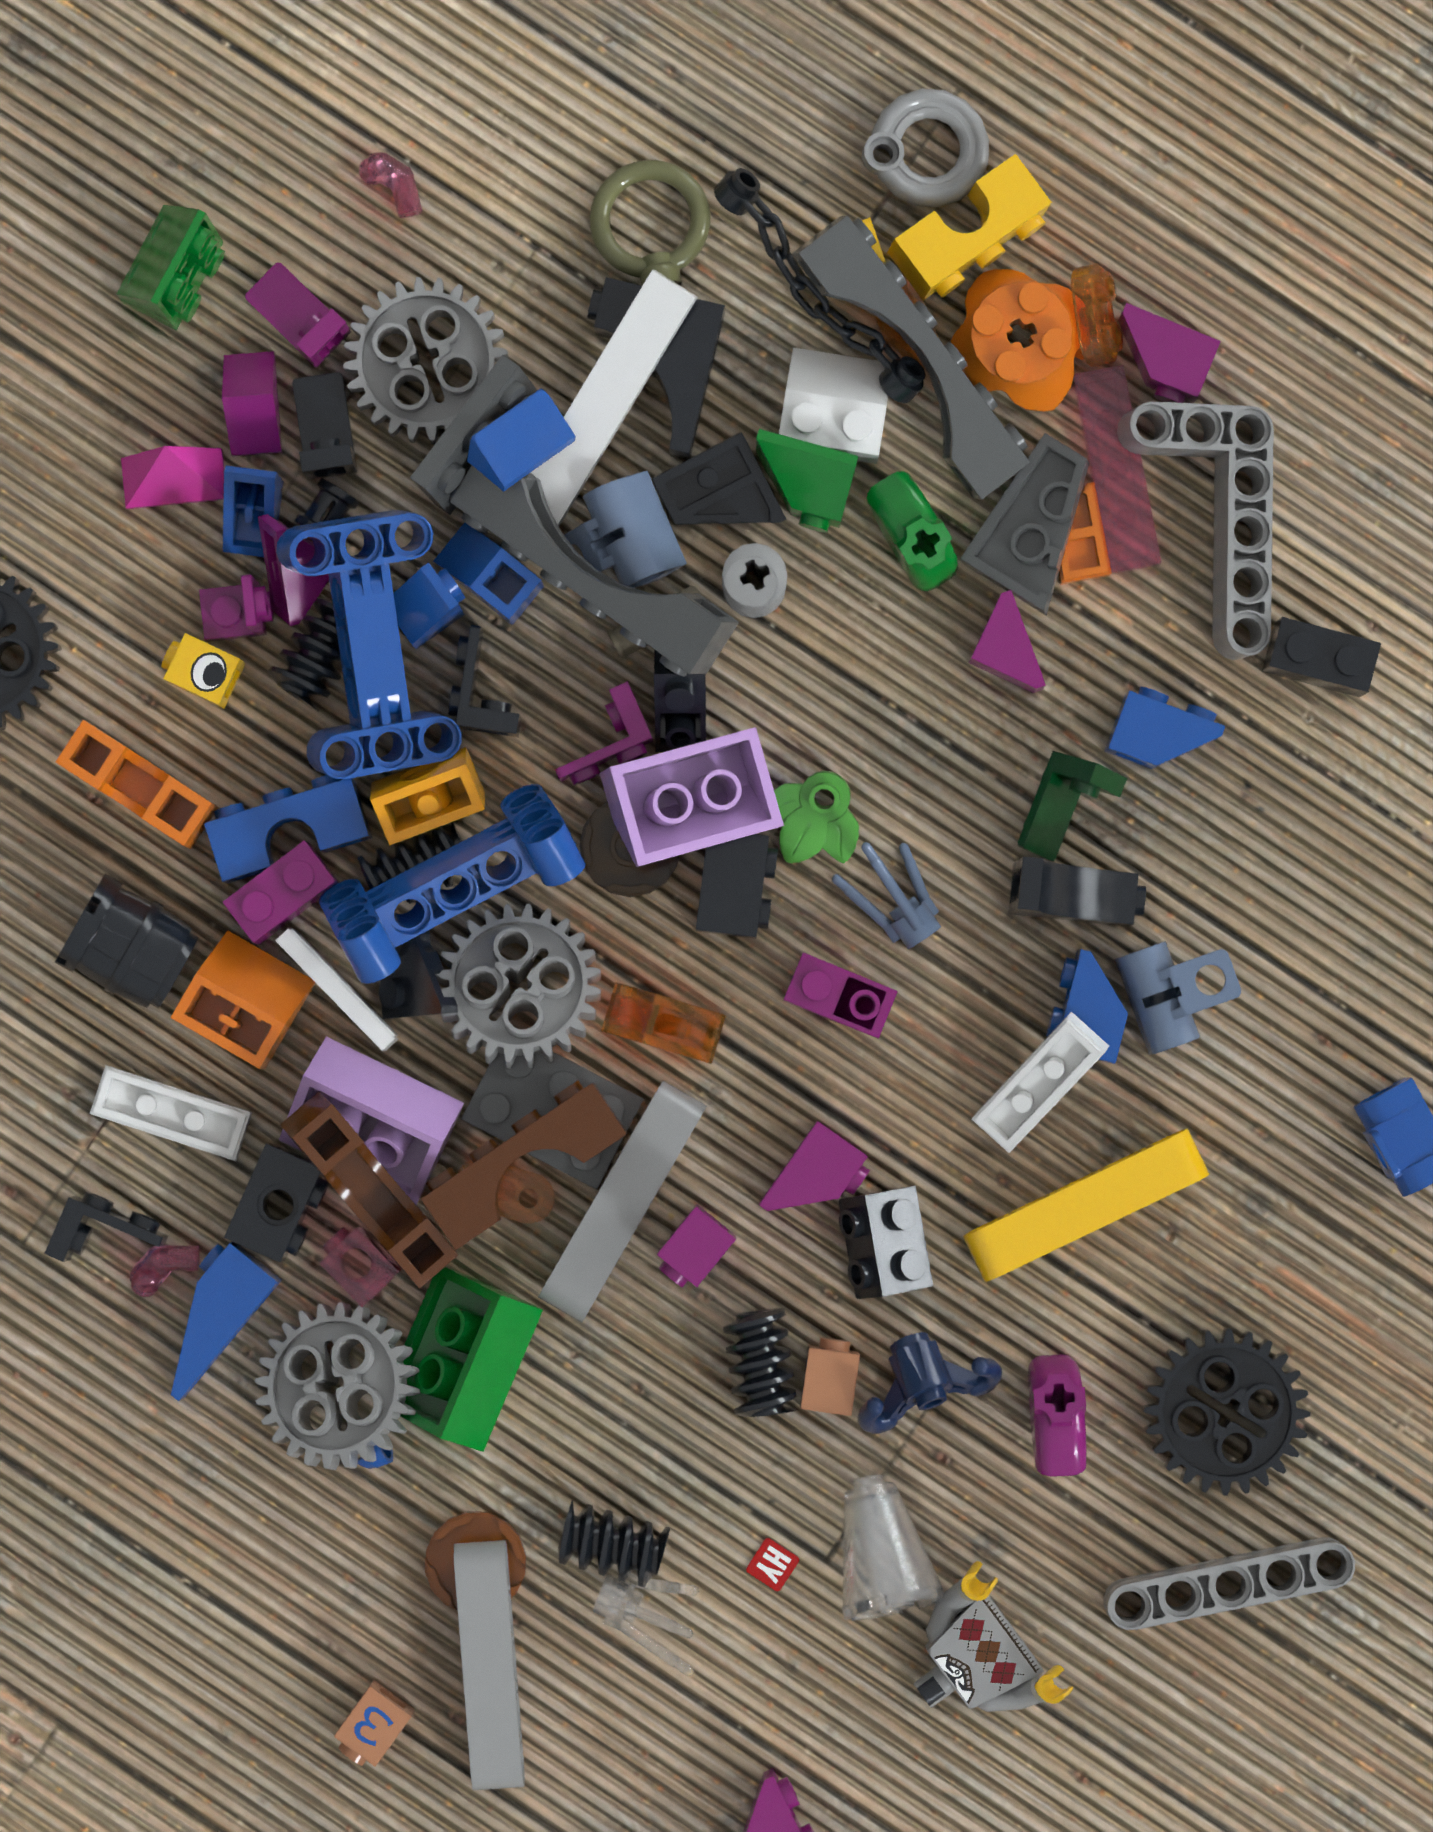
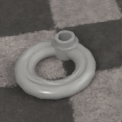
M922 88L898 96L882 110L872 130V135L864 145L862 160L864 166L871 173L878 175V178L894 196L915 206L941 207L962 200L970 192L974 183L983 176L989 161V138L982 118L966 100L946 90ZM925 118L937 119L949 125L956 133L960 144L959 157L955 166L946 174L938 177H923L913 172L903 160L904 146L901 139L905 130L914 122ZM879 148L885 149L890 155V161L887 163L877 162L874 159L873 151Z

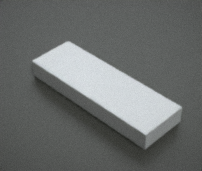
M288 928L275 940L381 1051H387L398 1040V1034L297 930Z
M1070 1012L975 1113L971 1120L1010 1153L1107 1051L1109 1045L1074 1013Z
M105 1065L90 1114L237 1161L252 1112Z

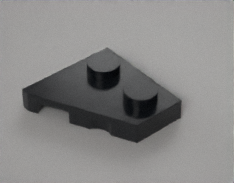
M742 432L651 478L674 524L780 523L786 520Z
M429 930L395 947L401 958V964L392 974L380 980L379 999L382 1004V1018L392 1019L458 1013L455 997H444L435 974H439L443 970V966L437 951L431 945Z

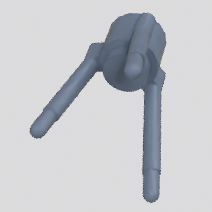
M865 842L861 846L873 869L898 905L889 912L894 920L893 922L839 874L832 876V882L884 929L892 943L901 939L906 948L910 949L941 928V925L934 916L939 910L929 897L917 864L906 843H901L899 850L919 902L915 896L909 899L906 898L870 843Z

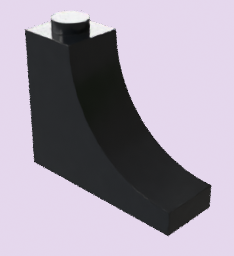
M606 277L603 291L593 290L587 319L595 320V335L611 339L642 288L641 285ZM696 299L653 371L666 395L672 416L670 456L685 460L691 457L725 316V305Z
M1023 856L1013 864L1008 914L1131 926L1134 925L1135 916H1143L1146 886L1138 885V873L1078 867L1044 860V858Z

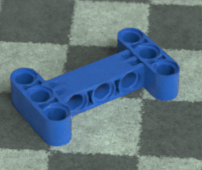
M390 510L300 525L287 529L277 542L276 553L279 562L286 569L306 576L325 574L329 576L350 724L317 731L307 744L306 755L309 763L315 770L335 779H350L442 762L452 758L458 752L461 745L462 734L454 720L433 711L410 713L389 563L419 558L430 549L433 542V530L425 517L404 510ZM408 521L413 529V537L408 545L400 548L395 540V532L401 523ZM359 529L364 537V545L357 555L350 556L345 547L346 539L352 531ZM309 537L314 543L315 553L308 563L301 565L296 558V548L300 541ZM438 723L441 728V738L434 747L427 748L424 743V734L431 725ZM390 732L393 738L391 751L383 757H378L375 751V743L382 734ZM341 741L344 746V756L337 765L329 766L326 761L328 747L332 743Z
M530 784L514 790L500 803L506 819L365 892L359 880L348 879L333 885L320 896L319 904L361 983L369 984L382 980L399 967L401 958L395 947L537 873L546 886H557L574 879L583 871L585 861L564 819L542 786ZM495 852H507L505 860L499 865H486L489 857ZM453 875L462 876L460 883L455 888L449 890L440 889L443 881ZM408 899L416 900L415 906L409 912L404 914L395 913L397 905L402 901Z

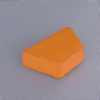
M1094 482L1087 483L1080 495L1058 573L1060 585L1111 575Z

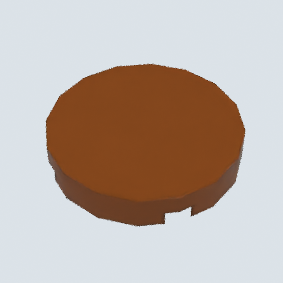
M467 1511L450 1517L434 1532L426 1549L425 1574L431 1590L446 1606L457 1610L454 1572V1544L506 1540L511 1598L516 1595L526 1574V1551L520 1535L507 1520L490 1512Z

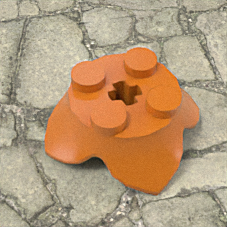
M1013 269L985 271L976 278L967 291L965 299L966 319L954 333L951 343L967 362L968 366L962 371L973 386L980 382L989 392L1003 391L1014 404L1026 410L1053 411L1062 402L1071 388L1074 378L1075 353L1085 344L1090 332L1089 308L1079 296L1067 287L1058 284L1040 283L1025 273ZM1020 325L1022 329L1029 328L1032 331L1033 335L1029 338L1031 344L1029 347L1023 348L1019 341L1012 344L1009 342L1007 336L1012 334V326Z

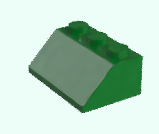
M445 1266L432 1277L404 1344L413 1349L411 1355L403 1360L404 1365L419 1368L417 1374L407 1378V1385L420 1389V1394L406 1396L405 1404L416 1410L415 1415L401 1414L400 1417L440 1439L484 1452L543 1310L513 1294Z

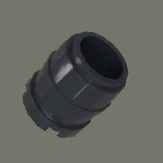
M105 873L54 963L71 972L76 968L88 978L105 987L104 990L112 995L116 993L146 1008L150 1004L159 1008L180 974L199 937L191 933V926L163 909V905L156 901L152 903L130 891L122 889V882Z

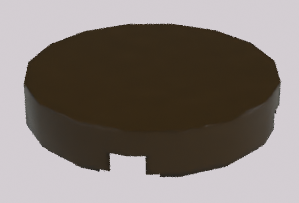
M608 801L596 809L583 826L579 848L585 861V869L594 883L610 894L629 898L650 894L664 885L677 868L679 855L636 867L613 822Z

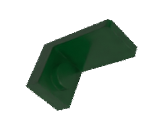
M1052 751L1032 806L1024 822L1018 839V846L1041 858L1054 861L1080 795L1097 800L1100 792L1121 797L1127 778L1098 763Z

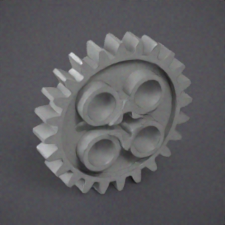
M416 277L414 292L407 293L404 286L398 281L395 283L397 297L390 299L382 291H379L377 296L381 307L378 310L367 305L361 307L369 321L366 325L356 322L351 323V329L360 339L359 341L345 342L344 348L351 354L357 355V359L344 363L343 368L345 372L359 375L347 386L350 392L365 391V394L357 402V406L360 411L375 406L376 409L371 417L373 425L377 426L388 418L390 420L388 430L390 436L395 437L404 426L407 428L410 443H415L420 430L427 432L431 444H436L438 429L445 428L446 430L494 367L495 362L502 355L507 358L509 356L507 349L493 347V344L499 342L505 336L502 329L487 330V327L495 319V315L492 310L479 315L476 313L481 304V299L478 295L464 303L462 301L464 291L462 285L458 284L450 294H446L442 278H437L432 291H426L421 277ZM447 317L454 321L455 329L452 335L444 340H436L428 335V327L434 319ZM410 319L417 320L431 357L440 356L433 360V367L445 399L442 403L435 401L423 367L421 365L413 366V364L420 361V357L408 327ZM391 334H399L407 339L405 351L397 357H387L380 351L381 342ZM456 364L467 365L473 373L467 385L455 388L445 382V374L450 367ZM409 381L419 382L424 386L425 390L422 399L413 405L403 404L397 398L399 388Z
M505 904L503 918L498 920L487 909L484 911L486 925L480 927L469 919L466 921L469 933L467 939L457 934L451 936L452 944L458 951L457 953L442 951V962L451 969L442 970L439 974H436L438 983L448 986L441 989L443 996L455 997L458 1006V1013L441 1014L444 1023L458 1021L451 1030L454 1040L469 1035L470 1037L466 1045L467 1052L472 1054L481 1046H484L485 1060L488 1064L495 1059L498 1053L504 1054L507 1068L511 1069L516 1056L522 1055L527 1067L533 1068L534 1054L539 1052L551 1063L553 1062V1046L558 1045L569 1053L572 1049L568 1035L571 1033L581 1038L586 1036V1028L580 1019H596V1009L586 1003L601 1000V989L590 985L601 980V971L598 968L587 967L596 960L594 949L579 951L585 943V934L580 932L568 937L570 920L565 918L556 926L552 925L551 909L547 908L541 917L536 919L533 918L531 904H526L522 916L515 917L511 906ZM511 943H519L528 950L518 960H508L500 953L506 945ZM541 951H546L548 956L532 968L537 955ZM552 972L562 973L568 978L567 984L557 990L544 987L541 984V980L545 975ZM527 976L528 990L518 988L511 995L509 982L512 981L520 984ZM481 982H488L497 989L492 997L485 1000L473 998L469 992L474 985ZM506 1003L502 1015L496 1021L490 1020V1015L494 1014ZM521 1011L533 1013L538 1018L536 1023L528 1029H518L510 1023V1020L516 1013Z
M338 1302L334 1313L330 1306L318 1304L317 1319L309 1312H298L301 1327L298 1328L293 1324L284 1322L282 1328L287 1339L283 1342L270 1338L268 1343L277 1353L274 1358L263 1357L259 1360L263 1366L270 1369L269 1376L255 1379L256 1384L268 1387V1394L255 1400L256 1405L271 1408V1412L262 1419V1425L279 1426L272 1437V1441L279 1444L290 1441L286 1454L290 1457L298 1458L305 1452L304 1464L316 1467L322 1459L324 1469L336 1470L341 1459L345 1468L355 1469L358 1464V1454L365 1461H376L374 1446L377 1445L386 1450L393 1449L392 1442L388 1437L390 1431L401 1434L407 1432L405 1427L398 1421L400 1415H415L416 1410L405 1404L406 1396L420 1394V1389L407 1385V1378L417 1374L419 1368L404 1365L403 1360L413 1352L412 1347L405 1345L396 1347L395 1344L403 1334L401 1330L391 1328L384 1332L388 1318L377 1314L369 1321L370 1309L359 1305L352 1314L350 1304ZM332 1341L334 1345L330 1355L328 1353L327 1345L329 1342ZM361 1343L365 1349V1358L359 1367L353 1369L349 1362V1354L356 1344ZM313 1354L317 1360V1368L310 1378L305 1379L301 1371L302 1363L308 1355ZM339 1378H342L344 1385L336 1389V1395L332 1394L331 1386L338 1384ZM369 1393L373 1399V1409L368 1417L362 1419L357 1411L358 1402L363 1395ZM321 1404L325 1410V1419L323 1424L314 1430L310 1423V1414L316 1405ZM343 1417L347 1421V1429L345 1431L341 1430Z

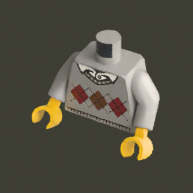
M979 1561L974 1562L964 1578L955 1583L937 1599L926 1628L929 1641L925 1645L927 1652L937 1666L914 1682L915 1687L931 1708L955 1690L969 1709L978 1706L985 1712L1020 1710L1044 1701L1051 1704L1059 1703L1073 1691V1686L1061 1689L1053 1682V1678L1060 1675L1064 1668L1060 1665H1055L1043 1676H1038L1044 1672L1040 1663L989 1595L998 1582V1578L994 1577L989 1583L979 1581L975 1575L983 1564Z

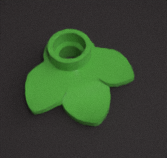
M820 771L809 776L803 784L784 783L774 790L784 824L780 831L779 845L784 860L787 863L805 861L816 855L822 848L841 863H845L852 856L859 837V824L848 809L851 792L847 782L840 775L830 771ZM822 789L829 790L834 796V802L831 805L823 806L817 802L815 794Z

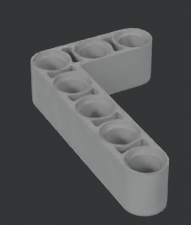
M1173 402L1143 403L1124 414L1118 423V440L1126 450L1140 455L1215 458L1213 643L1218 653L1227 659L1237 660L1256 655L1265 649L1271 635L1274 441L1272 420L1264 410L1254 406ZM1139 416L1147 417L1153 423L1155 435L1152 440H1146L1138 433L1136 423ZM1189 418L1196 419L1204 429V437L1201 443L1192 440L1187 434L1186 423ZM1238 420L1246 422L1252 429L1253 439L1250 445L1240 441L1236 435L1235 428ZM1237 471L1245 472L1252 481L1250 495H1245L1237 489L1235 485ZM1237 521L1245 523L1251 530L1252 538L1248 546L1242 545L1235 538L1234 527ZM1237 571L1245 574L1250 580L1251 590L1247 597L1241 596L1234 588L1233 580ZM1236 622L1244 624L1250 632V642L1246 648L1239 646L1233 638L1232 632Z

